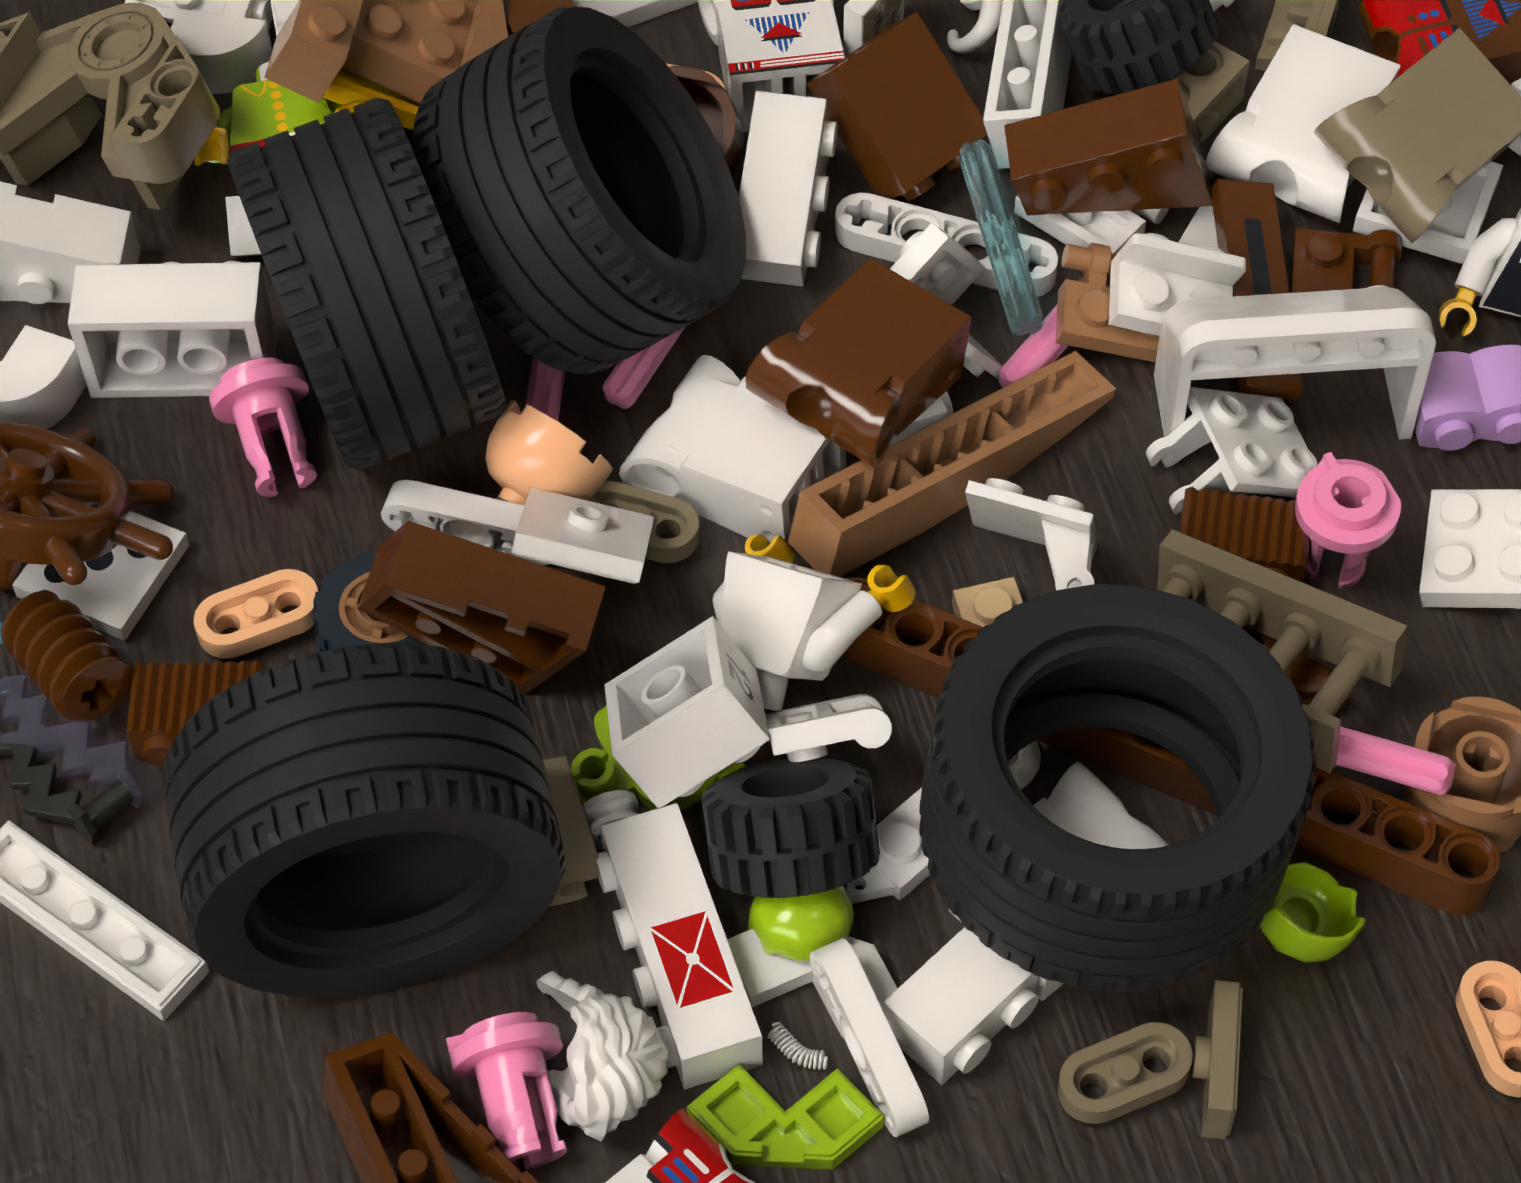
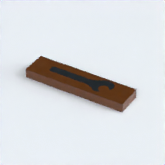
M1217 179L1210 192L1218 248L1227 254L1246 259V272L1233 285V297L1289 293L1273 183ZM1301 373L1236 377L1238 393L1279 397L1285 401H1296L1304 391Z

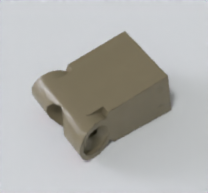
M1458 28L1386 86L1378 95L1361 99L1334 113L1316 127L1314 133L1345 169L1366 186L1377 205L1404 236L1413 243L1436 218L1453 192L1505 151L1521 135V96L1467 35Z

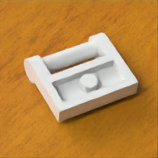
M858 694L765 714L769 741L774 756L786 753L788 760L792 762H802L823 757L828 754L826 745L855 739L863 747L878 748L889 740L892 733V724L888 715L883 711L881 704L868 694Z

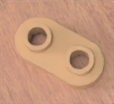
M283 569L207 597L200 603L194 614V627L201 647L214 657L230 659L309 630L314 625L313 600L315 593L318 592L315 581L302 571ZM287 606H298L295 610L287 613L281 612ZM228 628L239 629L238 631H235L230 634H221L225 629Z
M1483 961L1470 967L1463 975L1456 994V1008L1486 1080L1493 1088L1505 1095L1521 1097V1072L1511 1070L1504 1061L1509 1058L1521 1061V973L1503 962ZM1492 998L1500 1004L1501 1009L1489 1010L1480 1003L1479 999Z

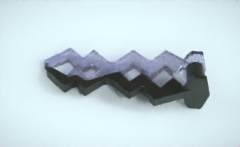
M25 674L0 678V696H7L2 719L5 724L20 722L17 732L0 735V756L13 755L10 777L12 790L30 789L22 807L25 815L73 824L81 836L94 846L99 841L98 830L129 804H132L136 809L143 804L142 793L132 776L128 773V749L125 741L89 748L92 728L90 720L44 727L49 700L43 694L25 699L28 682ZM65 748L61 768L64 777L92 772L88 781L91 788L113 784L82 809L79 807L82 798L79 789L52 795L57 768L54 763L34 766L38 752Z

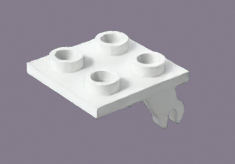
M1190 387L1187 404L1192 415L1168 436L1154 441L1146 450V456L1151 466H1155L1162 460L1165 468L1173 466L1182 458L1209 442H1212L1219 456V459L1193 483L1179 488L1170 496L1169 504L1174 514H1178L1182 510L1185 489L1192 486L1197 490L1206 488L1210 492L1219 490L1223 494L1232 491L1296 498L1302 479L1310 470L1318 466L1316 458L1308 450L1293 421L1294 417L1290 408L1284 403L1282 398Z
M988 478L986 484L968 481L965 494L973 526L1046 545L1056 590L1095 584L1091 574L1092 558H1094L1097 548L1094 515L1084 512V504L1060 495H1049L1047 501L1022 495L1024 490L1020 486L997 478Z

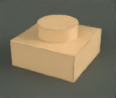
M1014 577L953 590L952 606L955 615L982 627L992 624L1001 613L1023 603Z

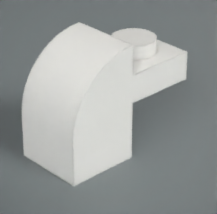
M227 0L223 14L178 8L171 30L175 36H178L196 64L212 94L230 93L238 85L256 82L255 72L257 68L263 63L269 62L272 54L268 32L272 20L271 2L268 0Z
M27 325L24 326L4 359L0 361V421L49 429L70 412L87 386L73 340Z

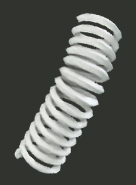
M781 1022L771 1024L773 1027L778 1026L769 1032L767 1038L771 1039L774 1045H778L777 1048L784 1052V1056H787V1059H792V1063L798 1061V1066L804 1061V1068L808 1065V1068L811 1069L813 1062L814 1070L816 1067L820 1070L821 1066L823 1070L826 1069L828 1057L825 1056L823 1049L815 1051V1049L803 1047L787 1029H784V1025H781Z

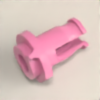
M258 358L234 366L221 377L220 383L209 395V402L214 417L224 423L236 424L246 459L253 466L257 475L255 481L256 491L259 495L265 497H274L278 492L262 434L281 429L299 488L307 487L317 476L315 467L308 463L306 457V438L295 404L305 398L309 391L304 371L298 366L285 364L277 358Z
M1332 452L1324 454L1318 466L1310 470L1302 479L1297 491L1295 514L1301 529L1309 537L1305 574L1310 579L1317 577L1323 551L1329 549L1345 553L1338 586L1340 589L1350 588L1357 584L1364 575L1366 557L1370 550L1384 544L1394 533L1401 512V500L1381 470L1357 460H1336Z
M513 1012L482 1020L466 1029L464 1034L446 1038L454 1075L463 1079H477L488 1127L498 1141L500 1151L512 1164L522 1157L525 1169H530L548 1164L566 1154V1142L559 1140L556 1128L557 1106L545 1062L557 1055L563 1048L557 1025L550 1022H539L535 1013Z

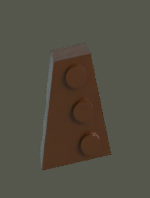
M1178 79L1004 125L1011 181L1027 216L1212 206L1204 150Z
M407 521L379 545L357 609L426 645L440 646L478 657L505 674L517 685L519 692L525 695L586 652L606 586Z
M393 1032L325 1055L323 1097L362 1183H538L527 1170L521 1173L495 1146L496 1138L482 1124L476 1127L450 1100L451 1092Z

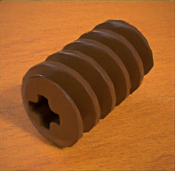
M45 589L29 594L18 601L7 613L1 627L2 643L8 653L16 659L22 670L28 673L32 682L40 688L46 699L52 702L60 715L69 720L82 722L97 719L113 711L126 698L132 687L133 678L129 665L119 658L117 651L107 644L104 636L94 629L92 622L82 615L76 604L68 600H60L57 594Z

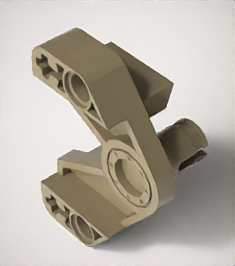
M122 3L44 32L40 31L30 12L1 22L0 159L15 183L29 186L84 144L102 116L91 97L93 95L101 99H107L101 152L102 159L114 177L132 180L148 208L162 210L217 125L220 118V108L196 64L178 36L174 35L157 9L143 3Z

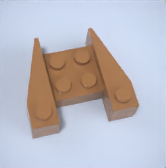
M299 0L276 37L264 78L319 103L343 67L421 104L425 93L432 85L508 37L503 0Z

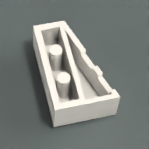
M756 91L739 192L746 231V264L741 279L804 286L807 267H817L821 233L815 231L818 211L825 212L827 206L829 176H826L829 157H834L838 133V122L829 121L826 99Z
M0 182V301H22L33 304H44L47 302L71 303L76 265H101L104 263L138 264L141 247L131 211L55 194L54 202L49 203L15 195L17 185Z

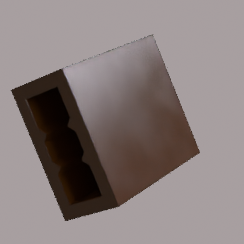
M918 12L890 25L806 83L815 98L827 100L829 121L838 122L839 137L878 196L892 199L902 195L906 202L915 199L936 184L932 174L944 165L948 171H952L975 157L978 151L974 144L987 135L982 115Z

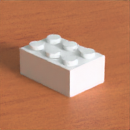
M227 261L224 263L184 264L178 262L162 264L104 263L101 265L75 266L68 327L91 398L209 396L211 391L220 383L221 377L234 366L258 358H276L277 334L260 262L242 263L239 261Z

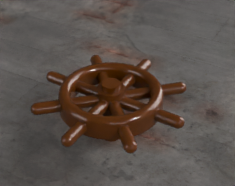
M0 421V589H13L12 585L22 572L24 563L54 565L67 584L79 585L84 582L88 573L84 562L109 553L117 545L156 560L168 558L173 551V543L169 537L127 521L130 505H163L169 503L174 496L173 486L165 480H126L120 470L110 460L92 449L95 445L96 437L89 428L80 427L70 435L65 436L36 426Z

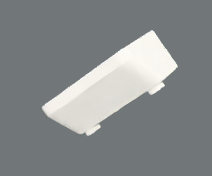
M1375 285L1361 289L1219 298L1188 297L1182 299L1169 308L1162 317L1154 370L1164 437L1168 436L1185 420L1191 380L1384 368L1399 440L1411 439L1436 346L1431 318L1405 293L1384 285Z

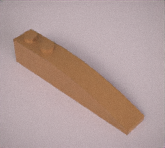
M1074 351L890 445L883 459L875 468L861 460L800 491L788 543L814 570L841 577L922 534L968 506L965 490L969 480L986 484L988 478L1006 480L1017 473L1114 397L1117 388L1080 354Z

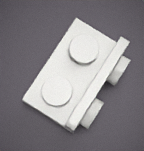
M1133 234L1111 261L1109 325L1160 336L1163 315L1178 301L1188 297H1233V285L1246 272V259L1227 254L1216 247H1196L1170 241L1160 234Z

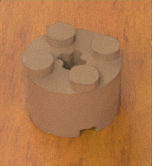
M1464 697L1452 701L1451 707L1435 715L1434 712L1430 714L1421 724L1413 746L1446 756L1456 764V772L1451 788L1446 794L1438 795L1403 784L1404 802L1483 834L1491 839L1498 848V852L1502 853L1508 851L1521 836V711L1509 703L1494 698Z

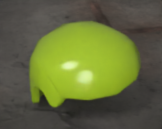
M1300 862L1288 865L1274 904L1270 911L1265 914L1260 928L1276 951L1304 963L1327 961L1346 949L1364 927L1366 919L1364 917H1357V892L1355 889L1339 885L1336 879L1321 868L1307 862Z
M843 886L826 892L800 897H754L749 912L748 930L753 929L766 954L772 955L776 953L798 962L810 960V952L841 938L846 939L854 922V910L850 897Z

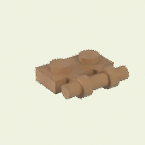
M1093 242L1089 244L1088 248L1066 244L1062 255V267L1082 271V282L1065 279L1058 290L1055 343L1156 362L1159 336L1109 325L1110 287H1106L1107 276H1111V261L1117 253H1112L1111 247L1108 245Z

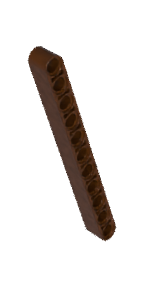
M859 577L848 578V580L862 584L860 591L868 593L871 590L867 579ZM916 599L906 609L898 612L886 611L881 606L882 615L850 645L841 657L939 698L943 691L946 675L951 672L952 663L958 656L963 655L965 645L969 640L976 638L978 631L983 627ZM918 641L924 644L919 646H911L905 644V642ZM1083 727L1055 732L1038 739L1043 743L1217 815L1209 793L1192 769L1163 746L1153 747L1141 742V740L1147 739L1145 737L1117 729ZM1316 767L1314 772L1316 780L1311 793L1310 805L1295 849L1446 913L1458 916L1470 915L1483 907L1489 897L1500 865L1498 848L1491 839L1477 831L1332 771L1328 773ZM1325 816L1341 817L1349 824H1335L1326 819ZM1388 842L1404 843L1412 851L1397 850L1390 846ZM1461 868L1468 870L1476 878L1461 877L1452 869Z

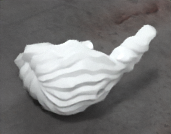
M550 971L536 980L537 986L543 994L551 995L565 1010L569 1011L571 1018L577 1025L576 1033L567 1048L566 1058L568 1067L564 1071H548L557 1106V1115L568 1125L581 1128L585 1135L602 1141L608 1132L616 1130L620 1121L631 1120L637 1116L639 1108L646 1106L650 1098H654L659 1094V1090L662 1087L660 1080L668 1073L667 1059L669 1052L655 1026L653 1017L647 1016L646 1012L642 1009L634 1007L630 997L618 998L613 994H604L594 985L586 984L580 986V983L572 978L565 979L555 971Z

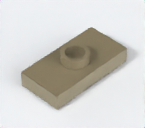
M1215 980L1208 1009L1207 1037H1195L1192 1078L1204 1079L1201 1137L1226 1140L1227 1135L1231 1133L1237 1110L1243 992L1239 982Z

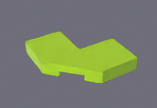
M740 1064L687 1106V1111L724 1146L728 1160L733 1165L833 1170L884 1127L885 1116L838 1069L832 1072L786 1112Z

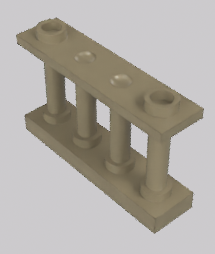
M1173 529L1160 544L1157 590L1192 599L1231 619L1241 628L1247 627L1276 639L1277 641L1269 653L1277 660L1284 673L1288 672L1302 651L1337 665L1310 704H1303V710L1308 714L1312 723L1310 731L1315 736L1313 753L1316 756L1317 768L1330 773L1336 765L1341 719L1334 717V715L1362 676L1391 687L1402 671L1408 626Z

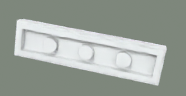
M8 820L0 828V902L157 1017L165 1021L210 972L207 963L200 956Z

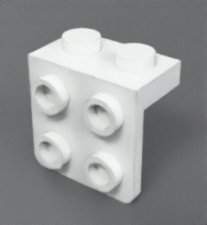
M931 223L924 231L915 233L905 242L899 253L900 258L890 269L952 305L986 267L968 250L934 223ZM969 334L963 366L976 377H979L986 370L999 379V371L1002 365Z

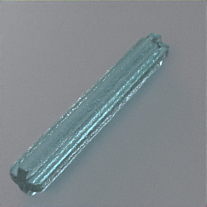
M983 139L974 143L967 141L960 147L961 155L959 162L1010 330L1020 337L1027 333L1036 334L1042 329L1043 313L991 146Z

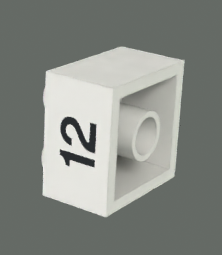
M713 616L605 684L612 755L657 808L663 807L677 797L683 798L693 794L704 784L706 779L732 763H741L748 760L759 750L761 745L770 740L757 670Z

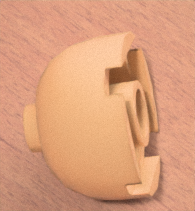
M514 400L510 401L497 420L488 439L485 457L489 474L502 488L497 499L525 505L531 487L588 501L599 491L613 468L601 454H599L594 463H591L581 454L586 441L534 407L526 405L521 413L517 401Z

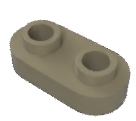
M605 481L599 491L588 500L654 516L645 556L646 559L660 563L679 562L689 557L699 544L700 531L697 512L689 503L679 498L617 481ZM664 534H674L677 536L670 539L660 538Z
M1150 1022L1081 1049L1069 1056L1061 1068L1058 1083L1060 1103L1065 1111L1076 1120L1089 1124H1100L1168 1097L1179 1091L1189 1077L1193 1058L1191 1045L1186 1036L1177 1028L1161 1022ZM1149 1059H1157L1162 1061L1167 1069L1163 1072L1155 1073L1146 1069L1143 1063ZM1086 1085H1096L1105 1094L1100 1098L1092 1099L1086 1097L1080 1089Z

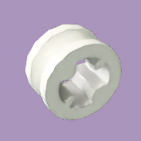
M613 790L592 797L582 806L597 850H603L601 825L639 814L637 813L639 809L637 797L634 793L626 790Z

